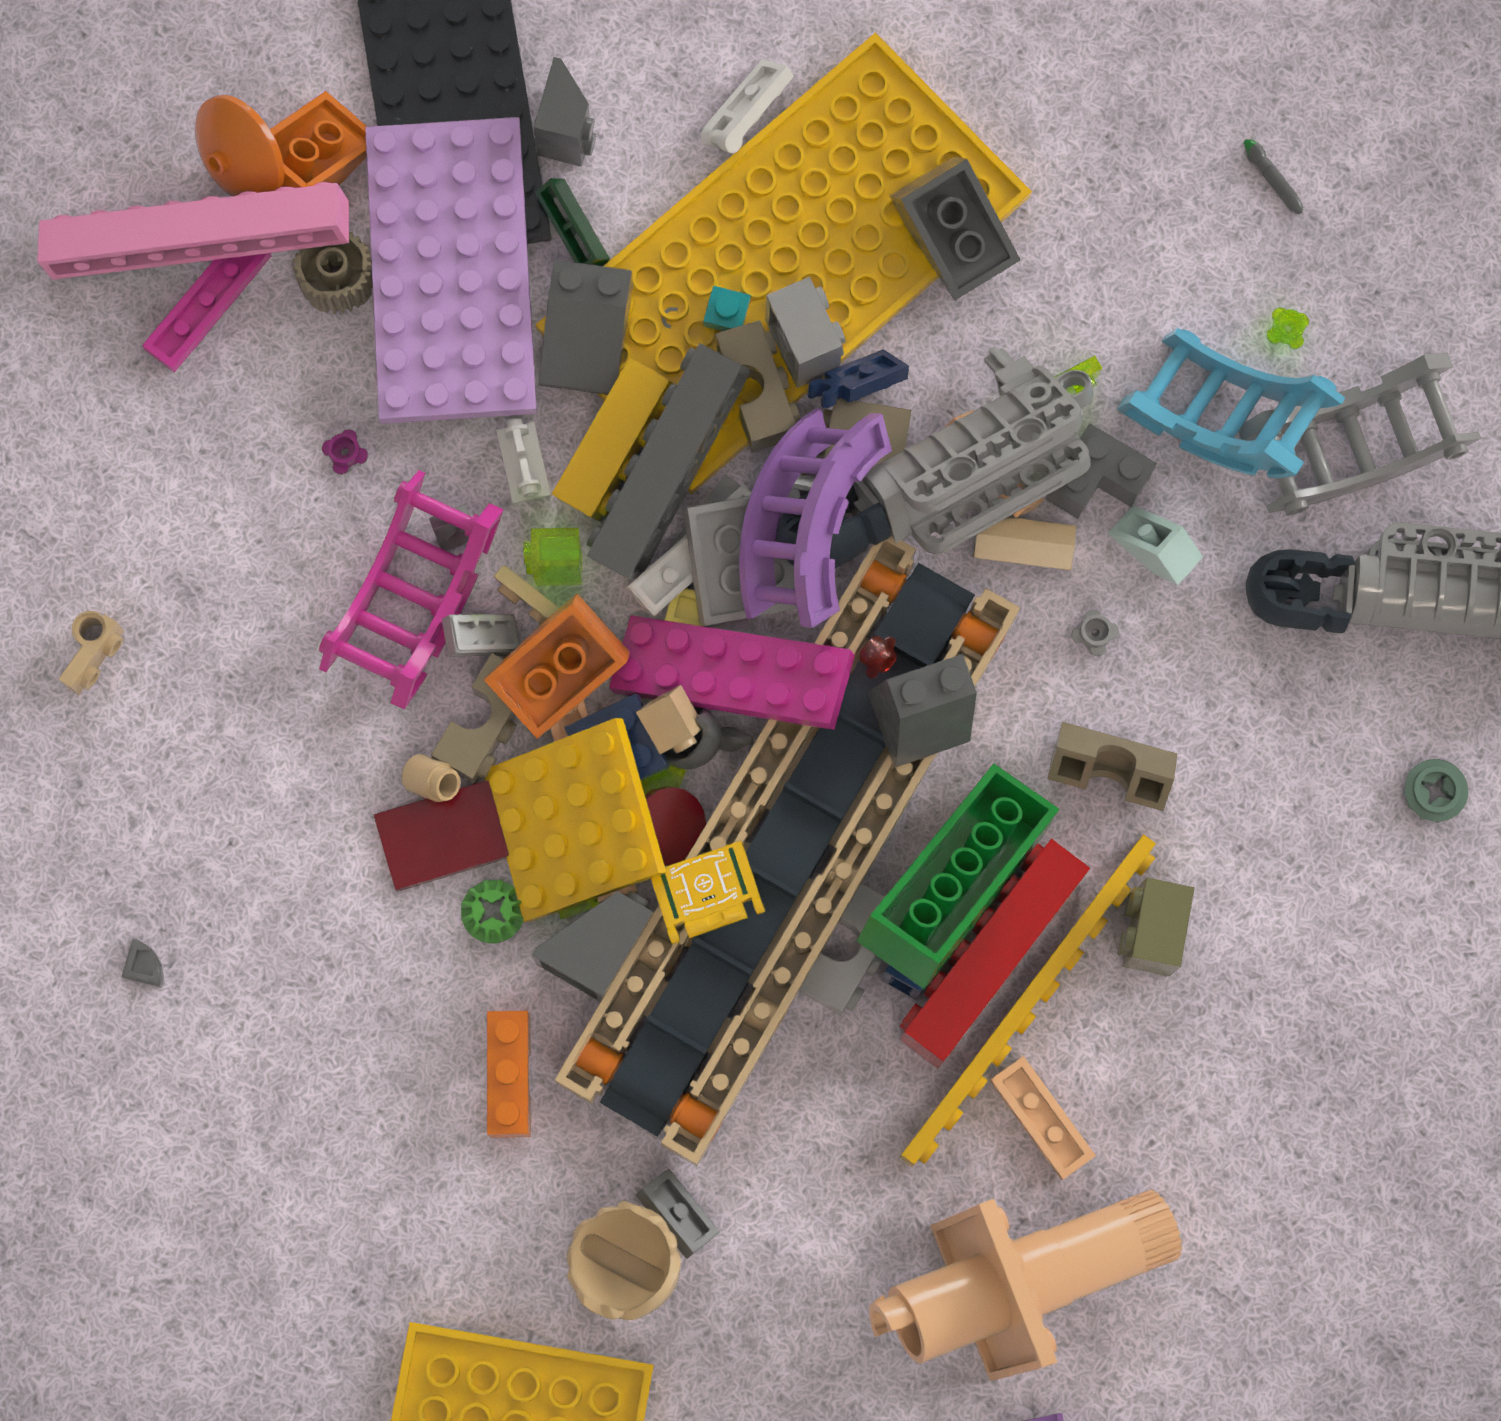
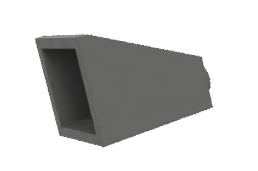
M618 891L536 947L532 954L536 965L601 1002L653 915V911L649 907L650 902L632 891H629L627 896Z

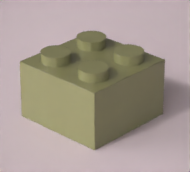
M1146 878L1139 887H1134L1133 893L1128 894L1125 907V916L1131 917L1130 926H1127L1126 932L1121 933L1118 946V955L1124 956L1122 967L1165 976H1171L1181 967L1195 887L1152 878Z

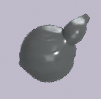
M694 707L698 714L696 719L702 728L694 736L697 742L679 753H675L674 749L671 748L665 751L664 754L668 764L672 767L686 770L695 769L710 762L718 750L734 752L741 747L752 745L753 737L732 727H720L716 716H713L709 710Z

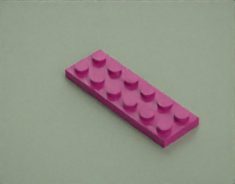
M631 615L622 642L630 651L627 663L612 675L609 688L615 694L627 696L637 694L640 698L653 700L681 685L694 707L834 730L855 655L851 649Z

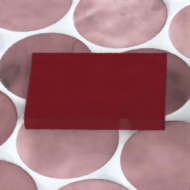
M489 780L460 788L457 794L448 801L435 802L430 799H423L373 814L396 892L505 860L509 856Z

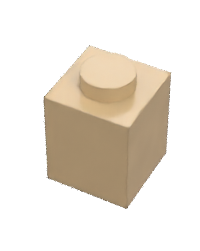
M681 685L653 699L636 712L660 754L671 748L674 749L675 753L687 749L697 742L694 736L702 729L696 719L698 714Z

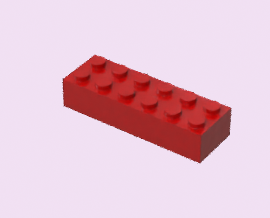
M1052 838L1045 847L1037 843L1020 867L1025 872L1022 878L1019 879L1015 875L1011 877L996 898L1001 903L999 908L995 911L989 906L972 930L977 937L972 943L967 939L963 940L948 961V964L953 967L948 975L942 971L937 974L923 994L929 1000L923 1007L915 1003L899 1026L904 1030L899 1040L937 1069L949 1056L1090 869L1089 866Z

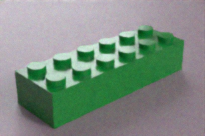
M993 764L872 912L857 942L925 989L1022 865L1033 848L1043 838L1057 815L1059 808L996 764Z

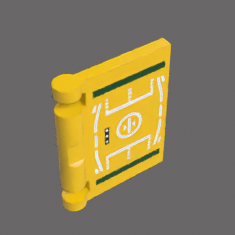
M742 841L665 867L666 873L651 878L672 944L680 942L676 926L685 924L689 938L748 918L743 905L744 902L752 900L757 915L765 912Z

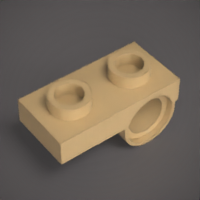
M85 611L79 614L73 621L72 634L81 645V648L58 680L77 695H80L84 688L89 690L99 678L100 670L98 668L106 656H114L123 643L121 635L124 632L121 626L107 615H101L95 611ZM101 625L102 633L97 639L93 641L85 640V633L89 627Z

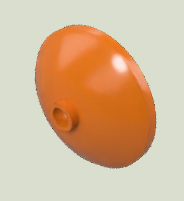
M217 95L205 101L197 112L195 140L201 160L217 185L230 196H238L240 193L247 191L256 193L276 191V189L283 187L284 164L274 135L260 115L248 104L230 95Z

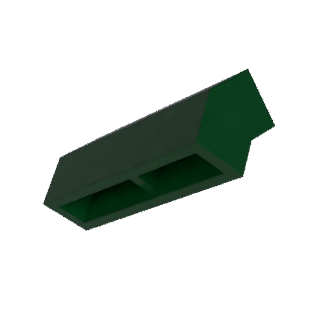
M550 178L535 191L574 263L604 266L610 261L608 254L565 179ZM553 198H558L570 220L568 223H566ZM575 234L579 235L582 243L588 251L591 257L589 260H587L576 238L574 237Z

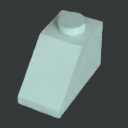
M1134 505L1108 532L1110 537L1154 575L1176 585H1179L1203 558L1182 526Z

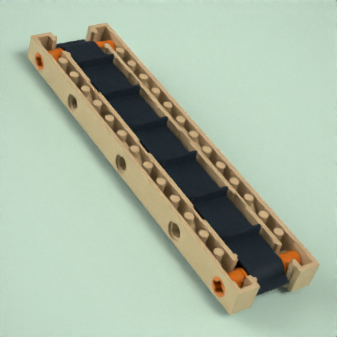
M892 536L877 545H872L838 602L840 611L829 617L814 643L851 649L855 655L835 729L769 719L686 858L687 860L742 841L765 912L757 915L752 900L744 902L743 905L748 918L689 938L685 924L676 926L680 942L672 944L660 906L658 905L555 1078L557 1085L591 1105L597 1095H603V1085L606 1086L610 1083L600 1103L657 1137L667 1121L671 1119V1127L666 1125L664 1129V1134L666 1135L661 1142L662 1147L696 1167L937 755L936 753L894 768L868 691L887 679L937 663L947 644L948 647L945 653L947 655L944 660L963 654L976 688L1020 610V607L985 588L980 598L975 597L971 610L965 613L975 594L920 563L917 564L910 575L916 548L902 540L895 543ZM879 618H884L879 628L874 632L872 640H868L867 638ZM766 809L770 810L752 843H748L747 841ZM828 847H834L833 853L822 873L818 874L815 880L810 879ZM686 946L689 949L668 983L665 980ZM748 984H751L753 986L746 1003L740 1013L735 1015L733 1020L730 1019L729 1016ZM645 1016V1024L630 1047L629 1041ZM710 1054L711 1058L697 1082L694 1081L693 1078L702 1062ZM690 1085V1090L692 1091L684 1094L688 1086Z

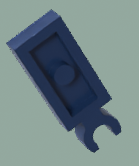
M882 349L825 372L824 379L811 381L808 386V398L813 399L817 396H822L821 407L823 408L834 406L840 398L849 403L857 401L872 393L907 380L909 365Z

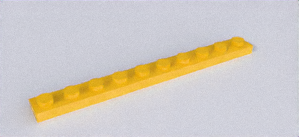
M1144 834L1140 837L900 1155V1158L911 1167L918 1160L926 1164L939 1147L934 1138L940 1130L945 1128L948 1132L951 1131L964 1113L958 1108L967 1095L973 1100L988 1081L982 1076L991 1063L999 1067L1011 1051L1012 1047L1007 1044V1041L1013 1033L1017 1031L1023 1035L1036 1018V1015L1031 1010L1038 1000L1041 999L1047 1003L1060 986V983L1055 978L1062 968L1065 967L1071 971L1084 954L1078 948L1087 935L1093 940L1108 922L1102 915L1111 904L1118 908L1132 890L1126 885L1132 875L1137 873L1139 876H1142L1154 861L1155 857L1150 854V851L1156 845L1154 841Z

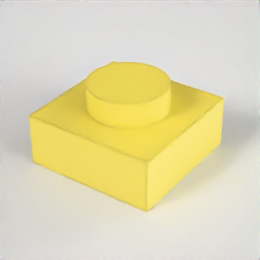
M685 588L669 602L664 620L703 626L699 622L695 591Z

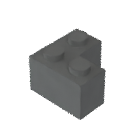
M1089 423L1080 439L1089 450L1090 468L1080 477L1045 497V500L1079 519L1097 488L1132 507L1157 465L1156 462ZM1071 456L1067 458V460H1068V459H1070V460H1072V461L1076 460V459L1072 458Z

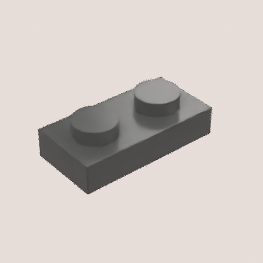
M669 1168L635 1195L645 1208L658 1213L665 1220L669 1230L677 1239V1248L686 1259L720 1233L718 1228Z

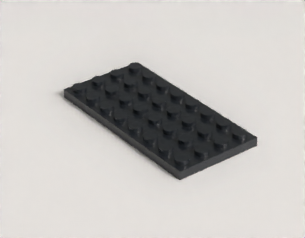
M357 0L377 126L519 117L527 244L551 241L548 215L535 194V191L542 186V179L511 0Z

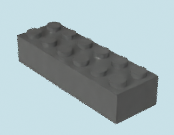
M699 343L696 350L690 348L686 353L680 369L684 371L677 385L672 383L667 389L661 402L662 405L666 406L659 420L653 419L643 435V440L647 442L640 456L634 454L624 471V475L628 477L621 491L616 489L613 492L605 508L606 511L610 512L603 526L596 525L587 541V546L591 547L587 554L589 558L628 579H637L646 571L752 371Z

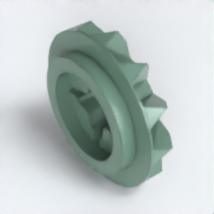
M1429 759L1416 765L1406 776L1403 793L1406 796L1408 808L1419 815L1420 819L1439 823L1454 818L1462 811L1468 799V785L1463 773L1455 765L1441 759ZM1442 777L1440 791L1447 798L1438 797L1428 804L1430 792L1425 789L1424 785L1432 786Z

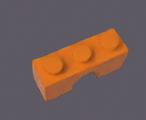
M487 1011V1135L490 1138L531 1137V1096L529 1091L531 1015L528 1011Z

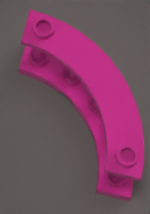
M420 470L417 471L409 482L403 481L398 487L394 497V502L398 505L379 553L362 587L341 622L333 632L330 630L326 632L319 646V652L323 653L319 670L326 673L338 656L390 680V685L395 687L390 703L404 710L427 677V673L423 672V669L432 656L438 658L446 644L442 618L448 615H460L479 576L474 571L482 552L488 554L504 510L489 503L480 515L474 514L470 516L422 494L420 490L426 473ZM414 507L464 530L465 535L469 537L464 553H459L456 556L405 532ZM399 546L450 570V575L454 577L445 595L440 594L436 596L387 573ZM382 587L431 610V615L434 618L426 633L420 632L416 635L367 612L378 588ZM358 625L411 649L410 654L412 656L406 665L399 664L397 667L349 644L348 641Z

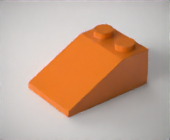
M327 91L270 129L283 159V187H309L319 182L338 183L340 186L367 157L365 127L368 126Z
M576 593L484 678V681L538 739L626 664L630 651Z

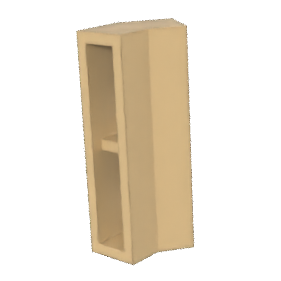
M1007 517L975 535L973 557L1071 570L1076 525Z

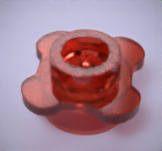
M876 636L864 646L859 659L861 663L868 667L866 671L867 677L874 678L878 672L884 673L893 666L897 654L894 651V644L896 642L894 637L889 636L884 640L882 637Z

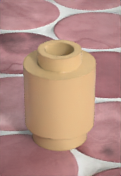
M424 754L412 756L406 762L402 771V783L407 791L435 802L452 799L460 788V776L450 764Z

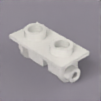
M520 418L507 421V428L496 431L513 504L551 496L535 423L523 424Z

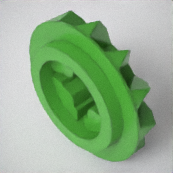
M500 879L483 880L474 887L469 888L461 903V920L468 933L475 939L484 943H501L513 937L521 928L524 917L521 914L519 905L522 902L517 899L515 887ZM505 898L499 910L506 922L503 923L491 917L480 924L486 913L480 900L483 899L485 902L488 901L493 905Z

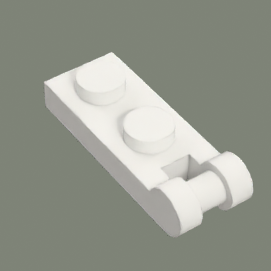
M762 59L701 131L702 143L712 148L719 147L722 151L732 154L739 151L743 143L742 137L759 120L762 113L782 93L785 86L794 77L789 67Z

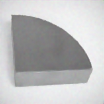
M132 938L121 977L162 988L164 972L161 962L159 963L160 959L146 944Z

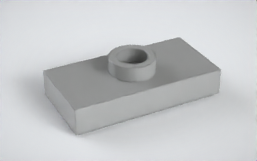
M514 614L448 615L442 618L449 657L490 656L491 653L496 656H508L520 645Z

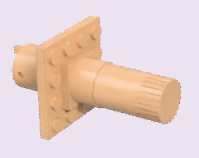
M1147 1190L1052 1228L1041 1229L1012 1240L1007 1233L1009 1222L1004 1210L1000 1206L997 1207L995 1199L983 1202L930 1225L945 1267L895 1285L889 1289L887 1298L884 1295L877 1298L869 1307L870 1323L874 1336L896 1330L904 1349L918 1364L975 1342L990 1381L1046 1367L1058 1362L1055 1356L1057 1346L1051 1331L1048 1328H1044L1041 1320L1043 1319L1042 1315L1068 1306L1077 1299L1178 1260L1179 1256H1181L1182 1241L1177 1222L1163 1197H1160L1159 1193H1155L1154 1190Z

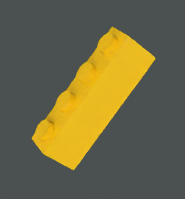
M629 357L551 495L597 521H600L603 515L607 517L610 512L605 510L606 505L613 492L619 488L621 482L626 483L628 477L624 475V471L634 454L638 455L640 449L645 447L647 442L643 440V435L653 419L658 420L660 414L663 413L666 406L662 405L661 402L667 389L673 382Z

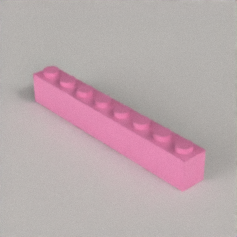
M319 182L309 187H280L276 191L261 193L247 191L240 193L238 196L222 198L208 196L198 201H169L159 206H131L127 210L111 212L97 210L91 214L80 216L59 215L54 217V219L39 221L37 262L54 280L349 243V201L338 183Z

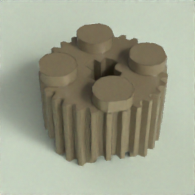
M349 232V243L299 249L300 253L295 254L293 270L305 299L309 300L312 307L318 311L328 313L329 310H332L333 314H336L340 310L344 314L345 309L351 312L353 311V306L359 308L360 305L366 304L371 297V289H373L372 258L368 246L361 242L359 236L354 237L353 232ZM333 267H340L339 271L332 273Z

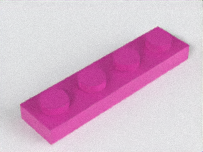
M271 253L213 260L143 343V349L175 373L272 257Z

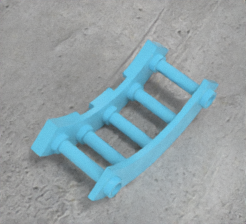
M1177 328L1165 335L1161 341L1172 348L1173 351L1146 392L1136 390L1123 398L1117 410L1158 436L1164 430L1168 434L1180 439L1182 442L1179 448L1204 460L1255 476L1259 469L1268 471L1267 475L1269 478H1287L1296 475L1304 463L1295 456L1294 448L1320 408L1341 405L1345 397L1337 392L1336 385L1325 377L1311 375L1308 377L1291 378L1255 370L1203 345L1194 333ZM1188 358L1209 371L1210 375L1185 413L1176 415L1162 407L1159 399L1185 359ZM1224 380L1247 390L1221 430L1213 432L1197 425V421ZM1261 396L1279 402L1255 441L1235 438ZM1300 406L1301 409L1281 440H1274L1294 408Z

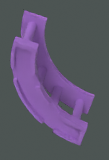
M814 409L793 425L776 444L764 463L753 487L741 533L739 569L741 596L746 618L752 619L777 603L796 605L801 626L813 628L840 611L835 585V559H830L833 534H839L849 503L846 496L855 481L861 482L867 472L882 457L892 451L883 414L870 413L858 421L851 429L842 430L826 428L821 409ZM830 445H835L824 459L815 458ZM801 473L817 474L807 499L788 498L794 483ZM781 513L801 515L796 544L775 542L778 520L781 517ZM774 558L794 560L795 589L776 587Z

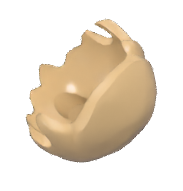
M621 1201L615 1207L600 1208L596 1217L583 1220L573 1233L572 1243L567 1253L569 1268L567 1278L576 1292L578 1300L588 1310L608 1319L636 1320L652 1313L669 1299L677 1286L680 1276L681 1257L677 1249V1239L669 1230L665 1220L658 1213L626 1201Z

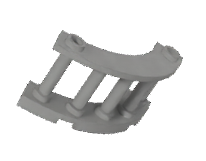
M1449 354L1422 355L1400 368L1382 375V384L1361 392L1359 386L1339 392L1345 397L1341 405L1320 408L1301 437L1319 486L1298 490L1293 476L1277 478L1283 497L1266 506L1268 513L1285 511L1287 516L1295 515L1308 509V505L1380 484L1444 457L1446 460H1452L1468 453L1467 446L1480 440L1479 432L1457 433L1438 384L1441 380L1440 374L1454 367ZM1416 386L1424 389L1443 439L1421 451L1417 449L1400 404L1402 399L1401 393ZM1379 403L1380 407H1385L1404 458L1376 469L1357 417L1360 415L1359 410ZM1300 406L1294 408L1274 440H1280L1279 438L1286 432L1301 409ZM1274 410L1263 411L1244 422L1238 431L1241 440H1255ZM1335 418L1338 423L1343 424L1361 472L1359 475L1334 482L1315 431L1318 429L1317 424Z

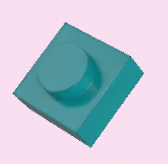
M713 286L703 326L726 331L744 325L751 295Z

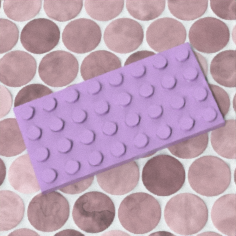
M519 117L365 127L380 424L537 414Z

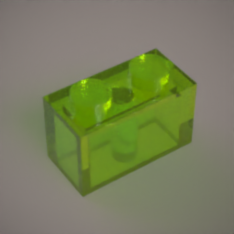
M579 527L531 528V541L523 542L524 565H526V574H533L535 586L582 585V545Z

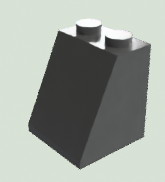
M963 654L887 679L868 691L894 768L968 743L971 740L977 692Z

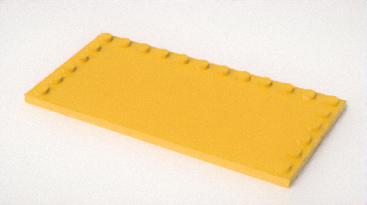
M875 32L742 146L739 151L728 158L603 266L632 270L633 289L620 373L630 357L677 385L684 373L680 369L681 363L690 348L696 350L699 343L717 352L715 334L723 331L703 326L713 286L751 295L744 325L760 320L764 332L770 330L765 321L766 295L808 277L811 278L815 288L822 287L829 303V309H826V312L831 322L837 321L844 333L846 343L842 344L844 355L841 356V364L939 278L907 230L889 197L890 195L954 156L968 160L1001 223L1031 197L1032 191ZM670 307L678 308L677 312L670 311L666 314L664 311ZM546 316L535 324L536 330L543 337ZM661 317H663L666 320V322L669 325H671L670 329L664 326ZM776 345L777 353L772 354L776 368L783 366L789 389L784 391L788 403H797L808 393L809 383L799 388L796 387ZM748 378L688 490L691 495L749 445L739 418L740 405L756 400L763 392L761 385L754 379ZM597 394L603 401H605L606 397L608 396L604 394Z

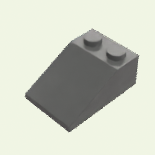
M954 156L889 196L907 230L954 300H957L1021 261L970 163L965 158Z
M554 260L547 303L539 386L604 395L609 394L620 373L633 289L632 270Z

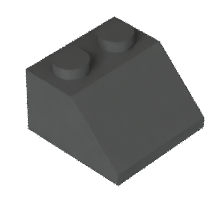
M554 57L533 127L537 155L582 167L585 155L591 156L596 141V133H593L595 119L590 118L589 103L561 58Z

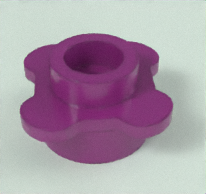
M350 429L335 435L331 440H326L322 445L323 454L329 456L333 462V471L340 475L346 474L351 466L357 463L363 464L368 459L367 450L360 447L356 432ZM348 449L349 452L347 455H342L341 451Z

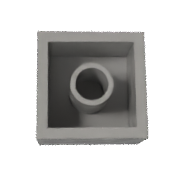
M810 277L766 295L765 321L797 388L813 380L825 377V372L840 367L841 356L844 355L842 344L846 343L841 326L837 321L831 322L826 312V309H829V303L822 287L815 288Z

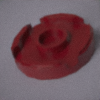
M668 786L652 789L645 794L664 866H670L686 860L706 826L705 813L698 799L685 789Z

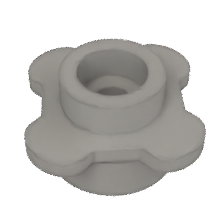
M1089 610L1086 612L1085 620L1081 626L1073 629L1072 639L1076 643H1083L1087 646L1093 656H1101L1106 651L1105 646L1107 643L1118 636L1119 628L1115 623H1111L1105 616H1102L1098 610ZM1092 630H1098L1099 635L1093 636Z

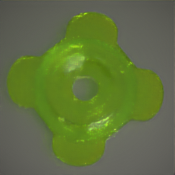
M1276 308L1271 315L1273 319L1272 328L1266 334L1268 341L1272 344L1278 342L1285 343L1292 349L1301 348L1304 344L1303 332L1309 325L1308 316L1293 309ZM1289 325L1291 331H1286L1284 327Z

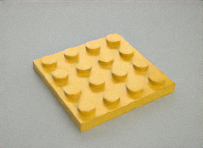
M614 718L494 765L490 769L485 781L489 780L509 852V856L506 858L517 899L522 902L519 906L524 922L539 920L666 873L622 718Z

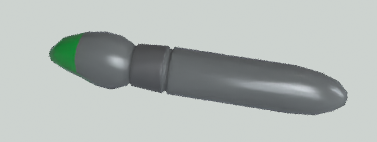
M1245 139L1243 144L1249 160L1256 164L1261 174H1263L1283 203L1294 213L1302 214L1303 205L1300 198L1276 166L1266 157L1264 148L1252 139Z

